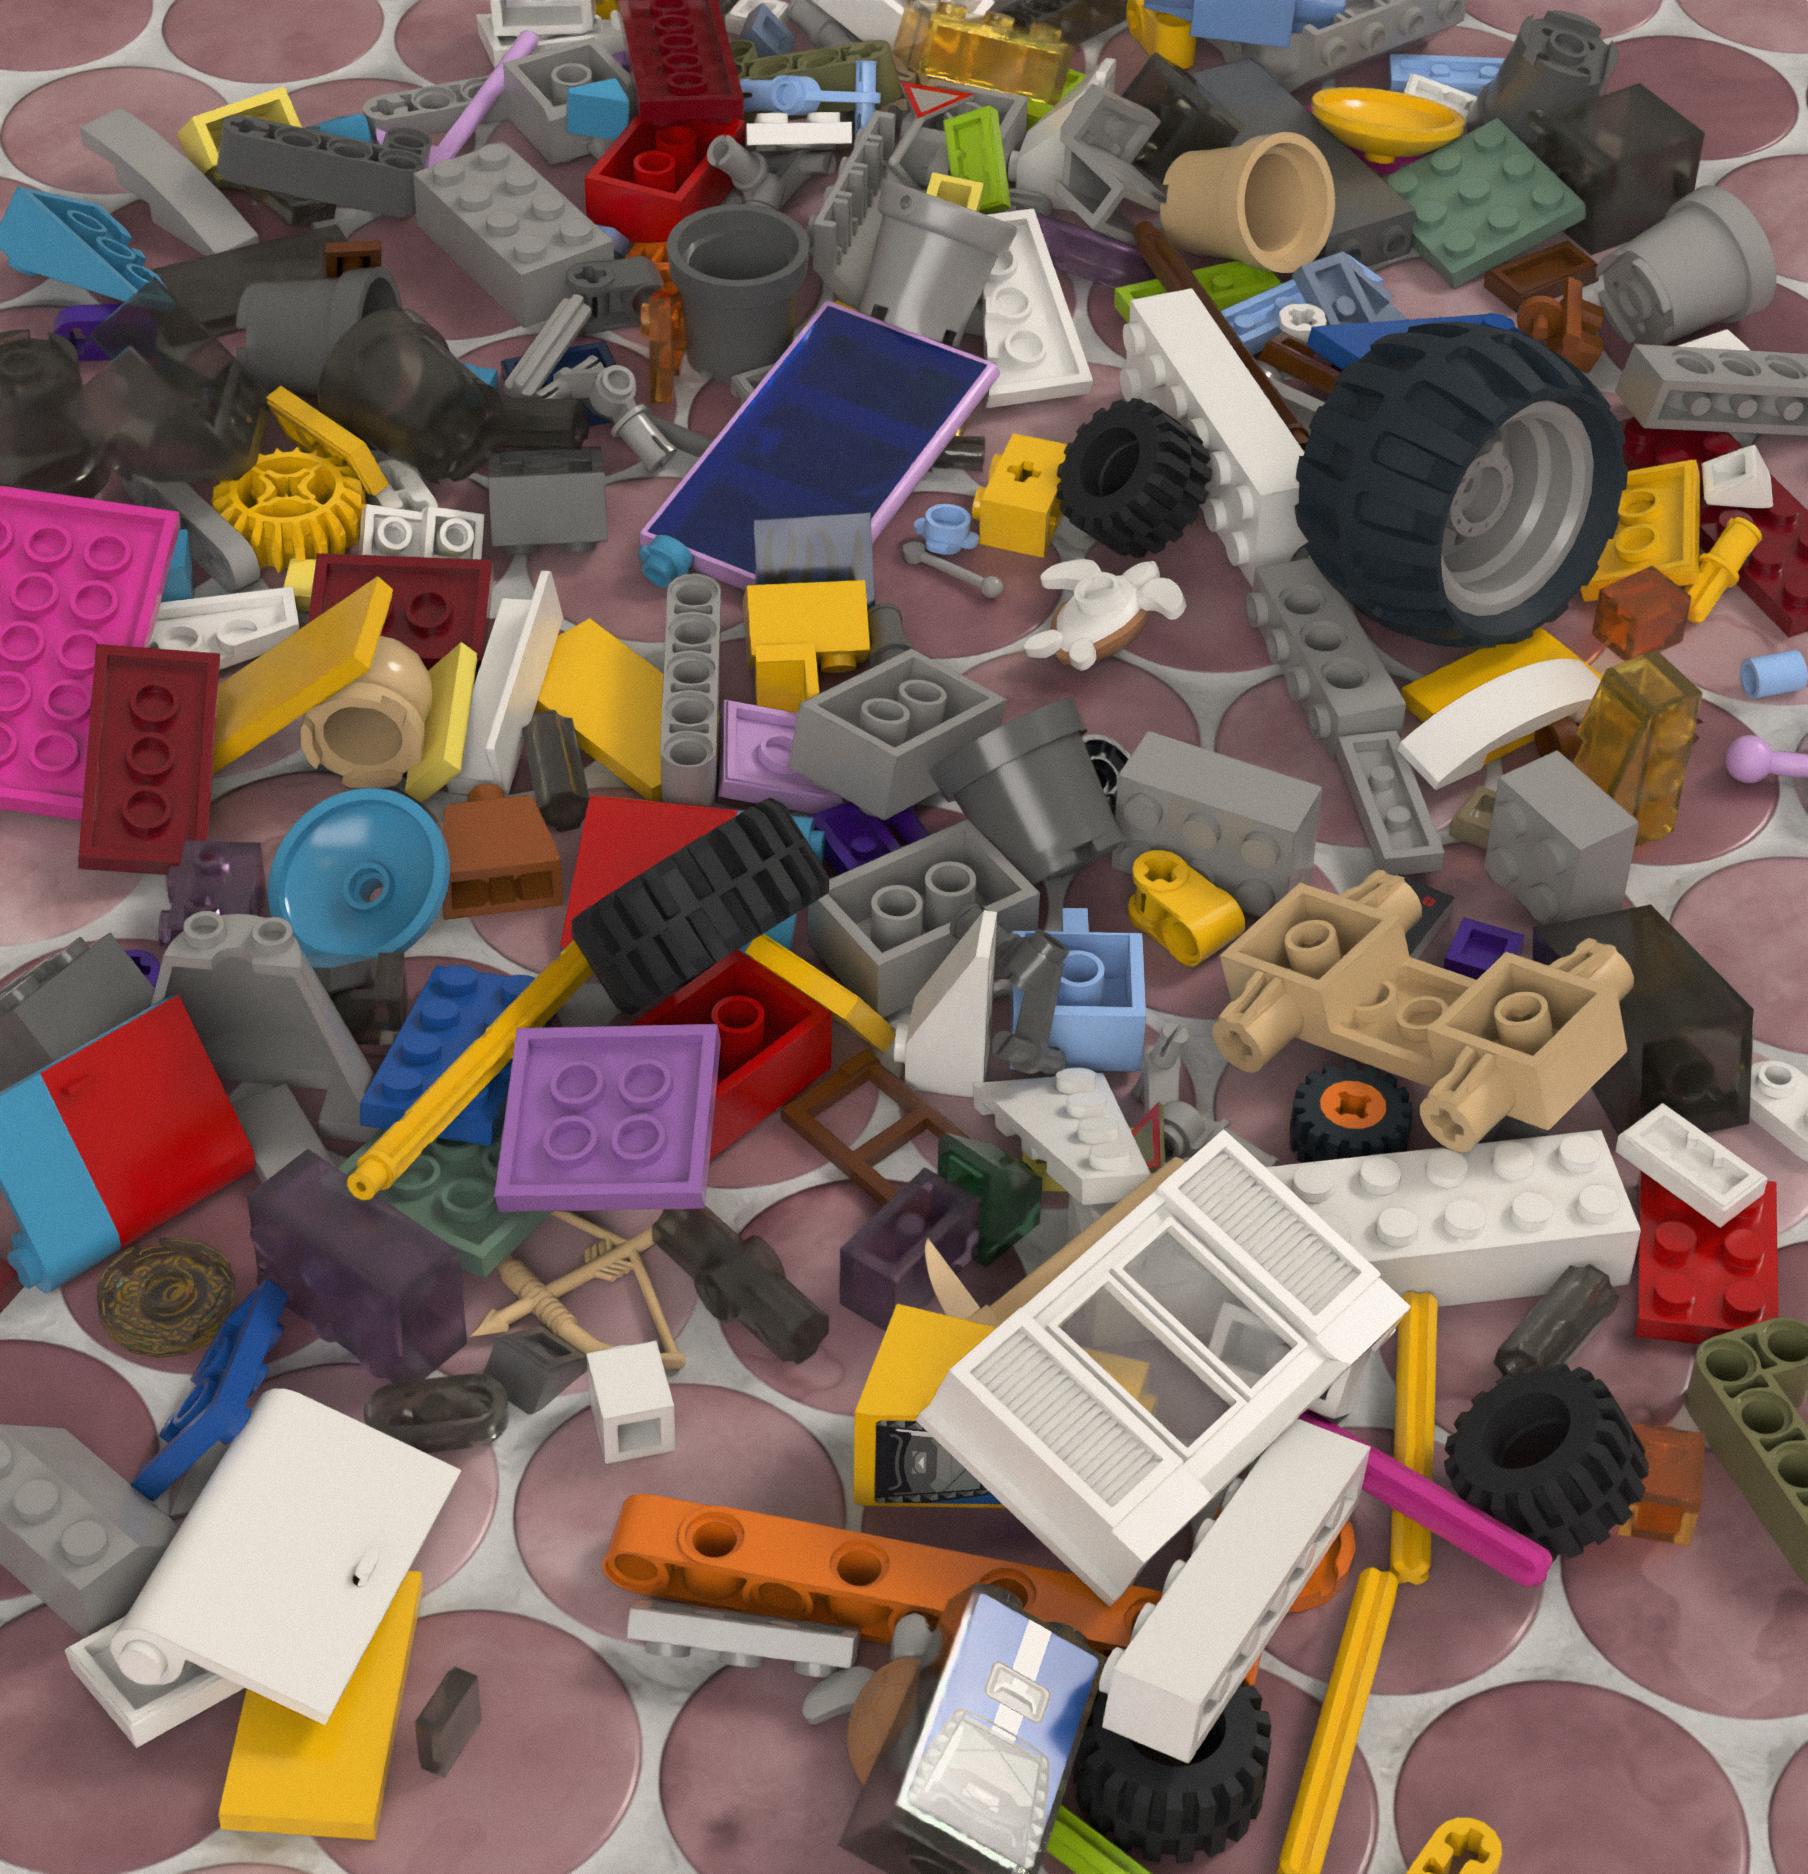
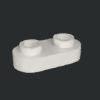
M1761 1061L1751 1065L1744 1073L1739 1092V1104L1742 1110L1795 1155L1808 1162V1077L1797 1068L1781 1061Z

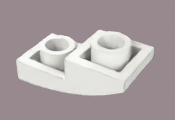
M366 504L362 509L358 555L481 559L485 514L428 506L424 512Z

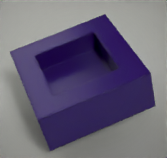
M1463 917L1445 956L1443 969L1477 980L1505 952L1520 956L1525 935Z

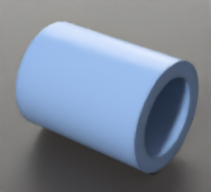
M1798 650L1747 658L1741 663V684L1745 694L1750 699L1803 690L1807 684L1806 663Z

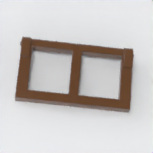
M868 1050L860 1052L839 1066L837 1072L781 1108V1120L913 1233L971 1193L973 1195L992 1182L1003 1169V1162L992 1152L983 1149L884 1067L881 1061ZM867 1081H871L909 1114L852 1151L813 1117ZM928 1129L966 1160L968 1164L912 1202L873 1169L872 1166Z

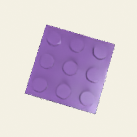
M718 1025L517 1028L494 1194L499 1212L705 1209L721 1045Z

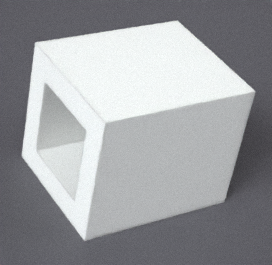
M657 1341L635 1345H619L608 1350L586 1353L589 1401L605 1464L676 1451L674 1403Z

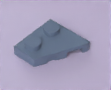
M1344 251L1302 265L1292 274L1305 303L1317 306L1325 312L1326 325L1408 320L1389 303L1394 295L1379 282L1368 278L1363 268Z

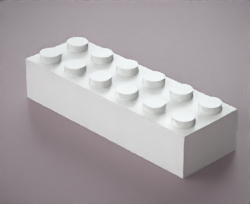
M1190 288L1131 300L1129 323L1123 327V341L1127 351L1126 368L1120 372V386L1123 396L1127 401L1137 398L1144 400L1146 403L1151 402L1196 433L1203 440L1202 446L1208 449L1211 458L1206 466L1212 469L1211 481L1204 488L1209 492L1205 504H1200L1199 506L1204 512V518L1209 530L1217 532L1224 543L1231 564L1240 568L1252 587L1254 570L1257 567L1311 558L1305 548L1308 540L1297 526L1295 505L1299 503V482L1295 477L1299 456H1303L1304 451L1194 290Z

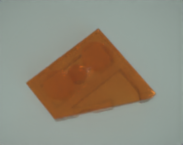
M666 282L649 297V304L642 305L640 314L642 337H649L650 403L674 402V376H680L683 356L686 351L680 291L673 282Z

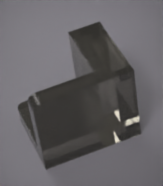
M378 953L374 989H347L328 994L357 1044L392 1045L407 1018L409 1000L404 953Z

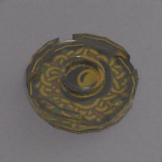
M179 1236L158 1238L159 1245L149 1246L145 1249H142L141 1243L124 1250L106 1266L97 1285L100 1323L111 1340L132 1353L157 1358L185 1355L210 1344L224 1319L238 1306L235 1276L224 1254L202 1240Z

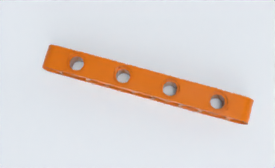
M653 1494L632 1495L623 1502L602 1563L604 1575L612 1583L634 1593L702 1607L862 1628L860 1640L890 1646L894 1630L901 1618L917 1613L923 1616L932 1627L936 1637L938 1655L955 1659L958 1657L979 1595L986 1594L1096 1657L1099 1661L1095 1674L1097 1678H1101L1104 1666L1111 1652L1116 1647L1126 1650L1131 1643L1133 1628L1145 1604L1151 1603L1157 1606L1162 1596V1591L1132 1585L1121 1598L1109 1607L1077 1575L727 1506H710ZM1262 1652L1243 1679L1241 1687L1256 1685Z

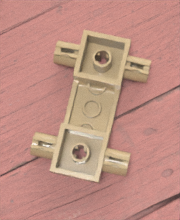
M1380 869L1367 876L1363 884L1349 888L1340 895L1299 883L1220 954L1231 1002L1214 1023L1212 1037L1220 1053L1233 1066L1244 1072H1258L1294 1038H1298L1431 1087L1432 1089L1428 1096L1420 1104L1422 1122L1433 1138L1441 1145L1456 1152L1464 1153L1470 1151L1506 1115L1549 1131L1627 1052L1619 1002L1634 987V976L1631 967L1624 957L1616 951L1615 946L1597 943L1594 939L1587 938L1576 946V950L1572 954L1557 959L1549 966L1505 952L1482 976L1475 980L1409 956L1405 934L1419 922L1422 917V906L1417 894L1405 882L1404 877L1393 876Z

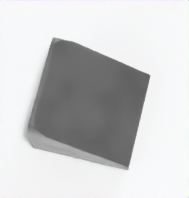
M542 1325L496 1338L483 1373V1382L525 1413L532 1415L547 1406L587 1370V1356Z

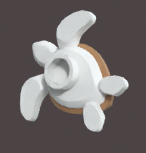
M1075 559L1051 566L1042 573V587L1046 589L1073 590L1074 596L1063 603L1055 612L1050 630L1033 635L1024 644L1026 655L1033 658H1047L1055 653L1057 659L1063 665L1073 666L1080 671H1084L1094 663L1116 654L1132 643L1145 626L1150 616V611H1157L1168 619L1175 620L1180 617L1187 607L1185 597L1174 581L1163 577L1160 578L1158 566L1154 561L1139 563L1120 576L1101 572L1099 566L1092 560Z

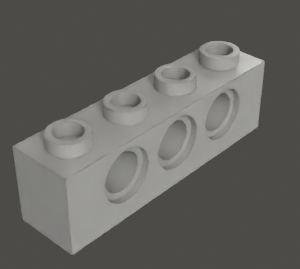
M1634 344L1615 389V393L1643 428L1808 436V354Z
M1312 558L1255 568L1252 593H1248L1245 599L1249 623L1253 628H1259L1266 641V649L1270 661L1273 664H1279L1286 677L1291 699L1294 702L1299 701L1307 714L1311 735L1315 740L1320 739L1332 761H1338L1336 756L1338 736L1397 730L1401 740L1406 702L1347 601L1322 575Z

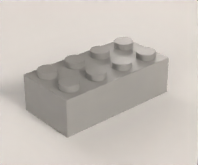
M504 141L484 145L477 151L451 160L439 161L434 166L413 173L417 226L524 328L548 320L563 298L571 299L572 289L569 288L566 281V272L571 266L581 262L614 260L613 240Z

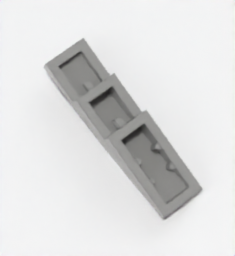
M122 107L80 127L82 145L115 165L117 183L150 204L153 223L217 264L259 244L258 234L219 189L162 136Z

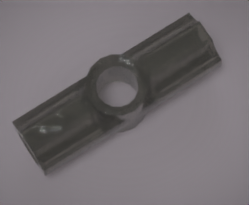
M706 1205L705 1209H664L659 1219L652 1225V1242L694 1280L699 1298L720 1322L728 1323L736 1318L782 1362L793 1361L798 1365L816 1353L821 1341L829 1334V1317L786 1278L785 1270L779 1257L764 1239L751 1235L743 1240Z

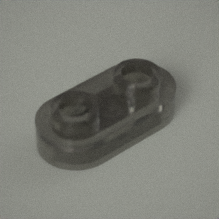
M476 1373L392 1383L379 1388L368 1398L364 1406L365 1425L424 1453L480 1447L492 1443L506 1430L509 1422L507 1393L496 1379Z

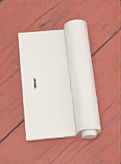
M270 1389L263 1392L253 1406L248 1422L231 1442L111 1639L110 1651L115 1662L119 1665L123 1674L134 1682L145 1685H165L175 1681L187 1661H190L326 1726L456 1484L461 1470L298 1392L288 1389ZM355 1575L360 1579L357 1585L353 1583Z

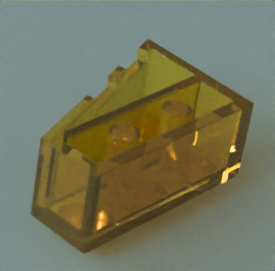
M906 0L892 54L916 73L969 86L1026 96L1028 100L1054 106L1060 101L1075 49L1073 45L1060 37L1062 30L1037 22H1033L1031 29L1015 25V19L1010 16L992 11H986L983 16L967 11L968 7L948 0H938V2Z
M1657 650L1606 669L1576 733L1583 740V743L1573 764L1639 822L1634 848L1650 841L1660 840L1667 834L1674 832L1703 695L1700 689Z

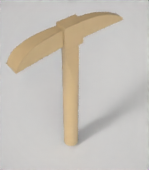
M1178 1157L1169 1160L991 1306L986 1304L982 1308L979 1307L931 1241L927 1239L925 1259L928 1275L944 1314L999 1327L1156 1191L1159 1185L1186 1162Z

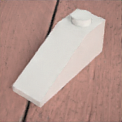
M984 910L919 991L914 998L910 1024L898 1023L894 1045V1062L905 1063V1084L913 1091L973 1098V1083L986 1081L991 1051L997 912Z

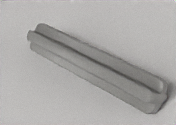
M574 294L571 299L563 298L504 382L503 392L511 397L512 404L521 406L523 402H532V394L541 389L590 318L591 307L584 303L583 296Z

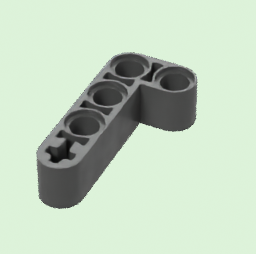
M230 116L222 121L217 174L221 178L236 184L391 217H410L416 214L413 173L428 168L432 141L428 135L411 128H393L386 132L382 145L250 116Z

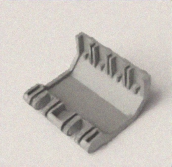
M1346 0L1344 16L1340 13L1335 14L1334 24L1319 30L1311 24L1303 26L1302 33L1291 34L1289 48L1210 38L1204 39L1222 51L1226 64L1251 57L1286 91L1293 95L1389 58L1390 53L1399 54L1431 41L1464 21L1467 0Z
M875 110L865 130L859 129L857 131L851 156L843 157L839 167L838 179L834 186H827L823 197L822 209L819 214L811 215L806 232L810 246L813 247V269L844 304L858 309L865 289L883 216L878 211V202L883 183L889 180L926 193V190H922L900 164L895 168L888 166V160L895 150V114ZM1010 188L1011 208L998 213L1034 208L1043 234L1044 228L1053 213L1051 200L1041 193ZM982 293L964 333L983 336ZM875 303L871 317L884 322V320L874 317L878 308V304ZM948 329L945 332L944 338L947 337Z

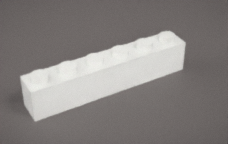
M1296 1419L1250 1463L1248 1476L1245 1480L1238 1477L1233 1479L1225 1494L1220 1516L1217 1520L1211 1518L1204 1520L1196 1535L1190 1559L1187 1562L1178 1559L1173 1564L1166 1578L1161 1600L1157 1606L1147 1603L1141 1610L1133 1628L1131 1643L1127 1649L1124 1650L1116 1647L1111 1652L1099 1683V1690L1108 1694L1103 1728L1189 1764L1359 1504L1370 1446Z

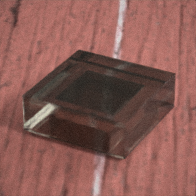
M454 1666L452 1670L447 1672L416 1719L415 1729L421 1769L445 1778L482 1721L477 1675Z

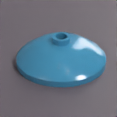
M362 788L334 795L305 813L293 825L281 842L275 854L268 879V903L271 916L283 918L290 923L293 928V935L304 954L380 957V965L389 962L406 952L426 933L443 905L450 878V858L445 838L434 819L419 804L400 793L380 788ZM383 887L381 894L374 901L369 902L372 892L377 888Z

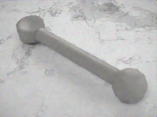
M911 541L903 546V559L907 563H925L981 588L982 594L987 598H997L1003 591L1002 581L998 577L989 576L984 578L925 551V545L921 542Z

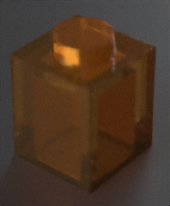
M1652 565L1599 590L1592 635L1631 666L1683 642L1692 596Z
M1633 1422L1632 1428L1646 1451L1643 1455L1649 1463V1476L1641 1480L1646 1488L1640 1502L1632 1503L1629 1506L1633 1515L1623 1526L1618 1525V1535L1691 1546L1702 1503L1705 1433L1680 1430L1665 1425L1654 1426Z

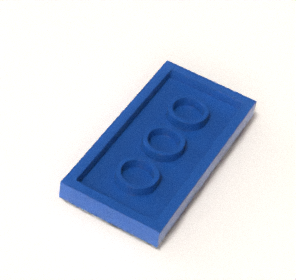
M436 965L360 1102V1125L388 1130L396 1121H399L405 1115V1111L477 1038H480L485 1033L487 1027L528 987L535 977L529 975L504 976L477 972L473 968L464 965L448 967ZM557 1012L544 1024L542 1028H548L551 1026ZM513 1058L437 1138L492 1146L505 1120Z

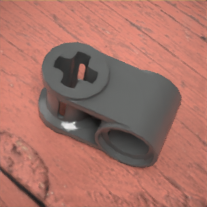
M635 256L628 259L605 262H581L571 266L566 272V281L569 288L572 289V296L574 294L583 296L584 303L591 307V316L580 332L599 333L607 329L638 325L650 326L663 320L671 310V294L655 263L646 257Z

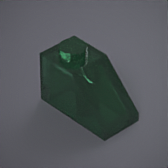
M947 1133L938 1141L935 1233L987 1268L1040 1223L1042 1177L1036 1174L1027 1163L1012 1158L991 1143Z

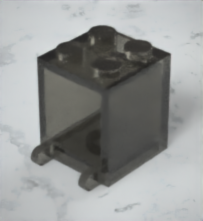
M1641 83L1550 114L1541 109L1531 110L1528 114V126L1539 134L1536 156L1585 203L1586 219L1562 232L1590 255L1630 242L1663 220L1673 204L1695 190L1705 132Z

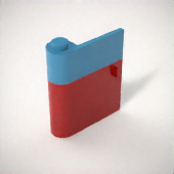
M591 795L587 805L561 937L560 952L573 940L572 919L634 877L745 810ZM791 815L823 865L825 831L815 830V819L812 817ZM797 913L764 934L791 951ZM751 942L744 945L739 950L746 954L745 950L748 948Z
M172 994L0 1092V1188L21 1230L12 1235L11 1243L13 1250L7 1254L9 1264L18 1272L19 1282L24 1287L30 1289L36 1286L46 1294L54 1291L255 1169V1155L179 994Z

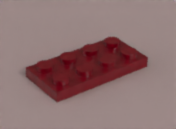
M96 644L78 869L206 877L220 653Z

